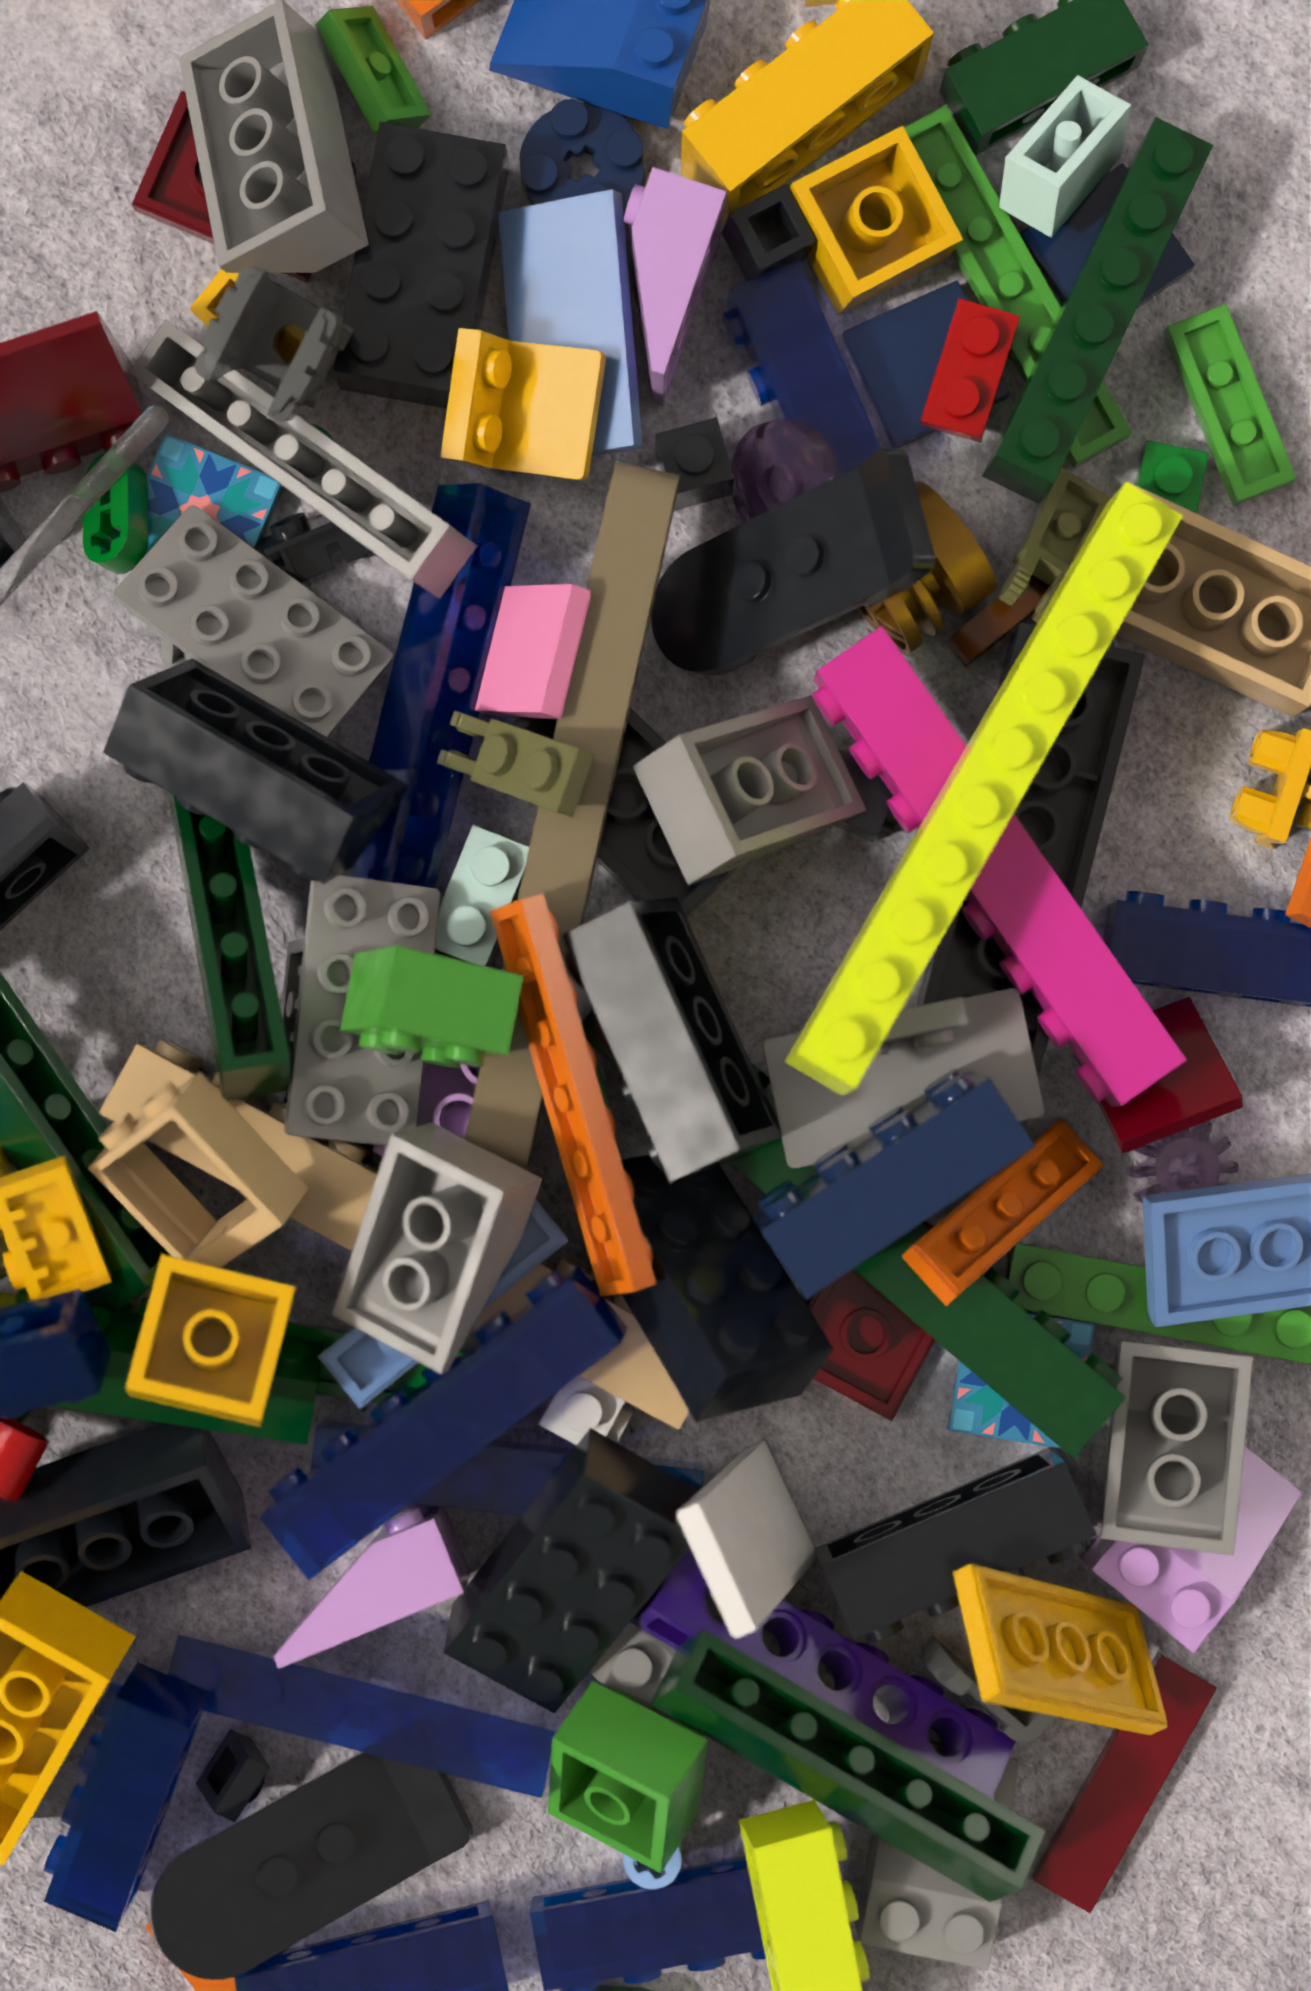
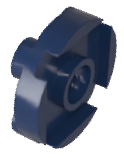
M564 99L558 102L551 111L542 115L531 126L521 147V180L530 204L535 205L614 189L622 193L623 215H625L634 185L643 186L644 184L643 143L641 138L634 131L632 125L619 113L575 99ZM583 153L592 155L593 165L599 169L598 174L595 177L584 174L580 181L571 179L572 169L567 160L572 156L580 157Z

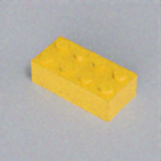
M838 0L835 5L836 12L819 25L815 20H811L798 28L786 41L785 48L787 50L769 64L764 59H761L749 66L735 81L734 86L736 89L718 103L714 99H709L688 115L684 121L686 128L682 130L681 174L685 178L726 191L724 225L730 212L789 183L923 78L934 32L908 0Z
M20 1571L0 1600V1865L2 1866L5 1865L136 1638L130 1632Z

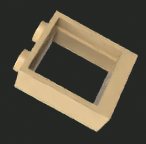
M200 1072L178 1088L171 1081L162 1085L142 1104L140 1109L144 1113L137 1119L129 1112L118 1118L99 1137L105 1148L88 1168L172 1257L216 1268H221L281 1227L309 1189ZM172 1121H175L248 1198L218 1220L207 1211L144 1144L145 1141Z

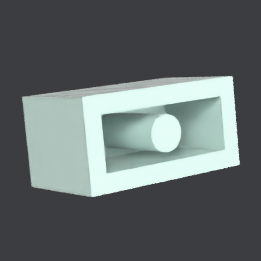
M1077 75L1006 156L999 208L1052 238L1121 158L1131 104Z
M472 825L439 907L435 952L456 960L491 968L499 948V942L490 911L518 900L529 850L528 846Z

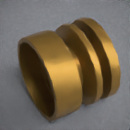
M919 481L915 484L935 553V565L930 573L910 588L872 606L862 605L857 608L864 619L875 630L883 626L899 651L906 655H910L923 643L918 627L933 637L942 631L944 627L934 600L938 599L951 611L962 616L992 594L998 587L995 574L971 532L956 512L936 491L926 483Z

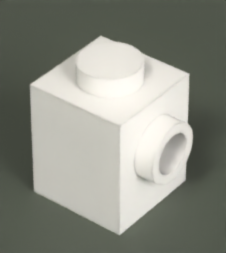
M567 1370L545 1409L539 1425L575 1445L580 1442L590 1428L617 1443L632 1413L622 1408L625 1403L624 1400Z

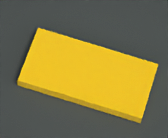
M969 1564L953 1572L983 1702L1145 1735H1152L1168 1728L1138 1607L1134 1604L974 1564Z

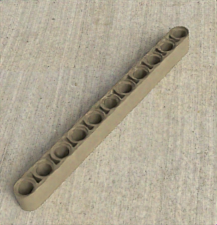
M616 461L612 473L587 589L591 590L590 603L563 714L557 720L553 740L595 755L573 818L538 806L518 900L544 893L548 910L553 914L558 924V945L566 973L570 978L571 974L566 964V953L569 951L562 935L583 925L681 477L678 474ZM503 963L502 971L507 972L505 963ZM517 1008L509 1054L506 1056L484 1057L483 1066L480 1067L465 1139L527 1170L544 1098Z

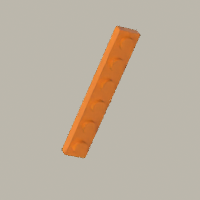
M544 893L523 898L491 910L490 914L507 972L523 976L517 1008L600 1295L607 1296L635 1292L655 1285L656 1281L651 1267L653 1261L651 1246L641 1232L633 1205V1184L630 1176L623 1169L614 1139V1118L603 1101L595 1073L597 1067L596 1056L591 1044L585 1038L577 1011V990L572 979L566 973L558 945L559 928L557 921L548 910Z

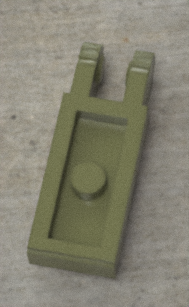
M1062 467L1054 485L1038 505L1012 562L1016 565L1006 579L999 599L1010 606L1013 605L1027 590L1030 577L1032 575L1036 576L1050 585L1035 607L1032 620L1038 623L1102 510L1111 498Z
M454 711L450 725L455 726L462 733L474 737L481 735L485 738L477 761L472 760L469 755L452 749L449 751L441 749L437 760L438 764L471 775L470 781L573 818L595 754L492 718L490 723Z

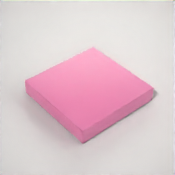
M574 584L505 586L475 711L495 717L560 719L563 714L590 603L591 590Z

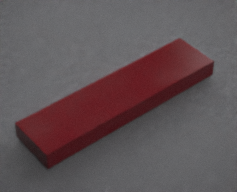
M1159 1652L1156 1653L1152 1665L1168 1728L1152 1735L1114 1728L1031 1875L1036 1883L1090 1914L1217 1689L1213 1683Z

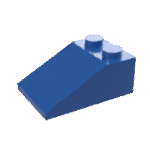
M514 0L492 56L489 71L669 129L707 25L710 0Z

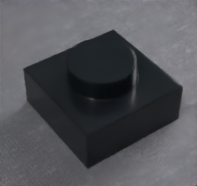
M230 1729L197 1780L196 1785L215 1814L236 1822L247 1803L252 1802L260 1793L265 1781V1775L270 1766L251 1738Z

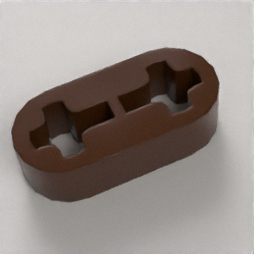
M1032 575L1027 590L1013 605H1008L998 597L946 641L947 645L963 665L967 667L1015 630L1020 623L1030 618L1035 613L1037 603L1050 585Z

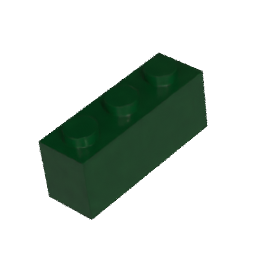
M1059 0L1056 10L1037 19L1034 13L1023 16L1003 31L1002 39L985 48H982L979 43L972 44L956 53L947 62L948 68L945 69L939 92L975 156L1035 124L1077 75L1102 88L1139 68L1149 44L1124 0Z

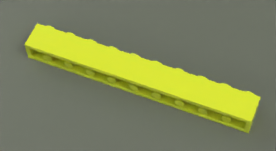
M1127 481L1105 505L785 1060L787 1064L841 1096L856 1089L1181 521L1182 514Z

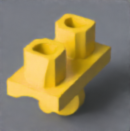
M1302 728L1292 735L1284 732L1261 730L1254 738L1247 765L1277 774L1271 795L1242 786L1235 796L1228 820L1249 832L1258 834L1255 844L1274 849L1277 843H1286L1298 804L1302 805L1296 826L1311 831V781L1309 785L1305 784L1311 767V730Z

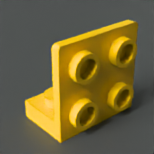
M459 328L440 458L479 468L579 481L587 480L591 466L606 355L597 350L510 341L482 330Z
M0 1146V1230L4 1233L9 1250L3 1253V1260L14 1289L19 1290L26 1287L32 1305L36 1309L110 1283L111 1272L66 1157L62 1156L14 1173L7 1154Z

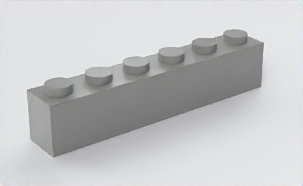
M165 319L129 373L410 580L440 599L477 545L297 414L292 420L286 422L277 421L268 416L267 413L274 397L238 371L232 370L214 382H209L196 373L194 366L200 351H203L204 347Z

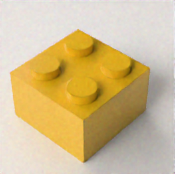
M903 125L798 179L789 187L816 239V243L807 258L838 316L945 260L963 241L957 226Z
M161 1254L126 1385L128 1396L261 1427L294 1299L295 1287Z

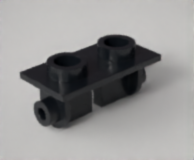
M304 512L285 517L269 527L272 535L262 539L266 556L278 551L281 555L280 558L271 562L299 583L335 569L326 547L335 542H338L347 563L372 553L370 549L322 514L310 519L306 518Z

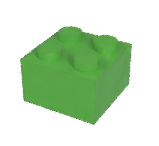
M391 946L355 953L340 1031L360 1035L359 1047L389 1054H398L399 1050L420 1052V1049H422L421 1061L452 1068H460V1064L482 1067L484 1057L506 1056L509 1054L523 976L401 946Z
M592 1681L552 1738L548 1814L662 1873L699 1815L708 1739L698 1735L693 1728L679 1720H669L643 1707L631 1695L622 1691H612Z

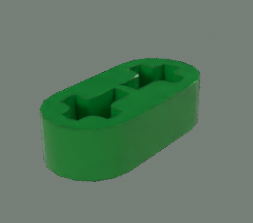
M107 452L97 457L89 465L84 475L82 486L83 547L89 560L115 574H125L133 570L143 559L148 547V481L146 473L140 466L121 454Z

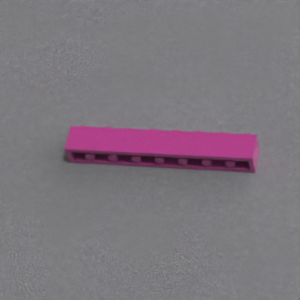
M880 626L816 671L813 682L818 690L812 693V697L821 713L832 726L842 722L856 742L849 747L853 758L869 779H873L877 775L881 777L893 797L887 800L889 809L907 833H910L914 829L918 830L965 750L966 745L883 626ZM1013 813L968 891L965 899L969 904L962 908V912L977 935L983 941L992 936L1007 957L999 962L1014 988L1021 995L1030 990L1044 1012L1037 1016L1051 1041L1059 1049L1068 1044L1082 1064L1080 1068L1075 1070V1073L1088 1094L1097 1103L1106 1099L1111 1107L1122 1106L1187 1059Z

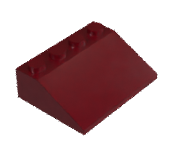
M98 311L0 343V493L21 484L20 477L43 469L46 474L66 472L79 466L82 462L80 458L82 456L103 449L105 453H123L139 446L142 443L140 437L155 433L137 378L129 373L132 363Z

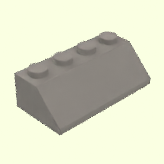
M279 0L179 57L218 265L226 273H240L244 267L255 266L262 268L268 273H316L369 245L328 51L321 34L285 1Z

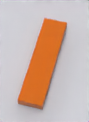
M1062 1118L1033 1142L1034 1148L1002 1168L901 1256L945 1306L950 1304L1105 1166Z

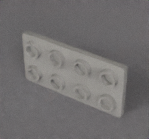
M195 505L189 506L114 592V598L117 603L163 636L162 661L168 666L173 667L193 658L328 738L391 664L393 658L391 650Z
M338 875L325 884L320 881H311L305 938L288 942L281 1005L282 1020L290 1057V1079L284 1131L287 1135L387 1146L391 1134L416 1127L423 1061H421L423 1050L420 1049V1052L399 1050L398 1054H389L359 1047L360 1035L340 1031L355 953L391 946H401L434 954L440 904L439 890Z
M1015 988L900 1010L858 1086L844 1096L834 1092L785 1062L801 1032L767 1039L762 1044L776 1115L782 1134L781 1138L786 1162L790 1168L813 1165L821 1156L843 1143H847L849 1148H856L873 1136L868 1127L875 1120L898 1106H902L905 1111H911L928 1099L923 1090L929 1084L954 1069H957L960 1074L972 1071L990 1078L1018 1121L1041 1117L1045 1112L1019 991Z

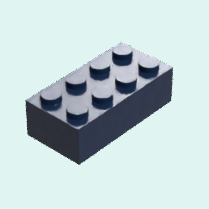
M957 1069L949 1071L923 1090L928 1097L926 1101L911 1111H905L902 1106L890 1110L869 1125L868 1128L873 1136L856 1148H849L847 1143L838 1145L813 1163L818 1173L798 1186H794L791 1180H787L767 1192L757 1201L762 1210L753 1215L752 1219L806 1299L1035 1147L990 1078L972 1071L962 1074Z

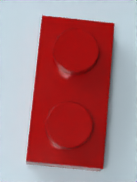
M958 299L920 420L922 426L979 443L982 442L1018 328L1020 316L964 299Z

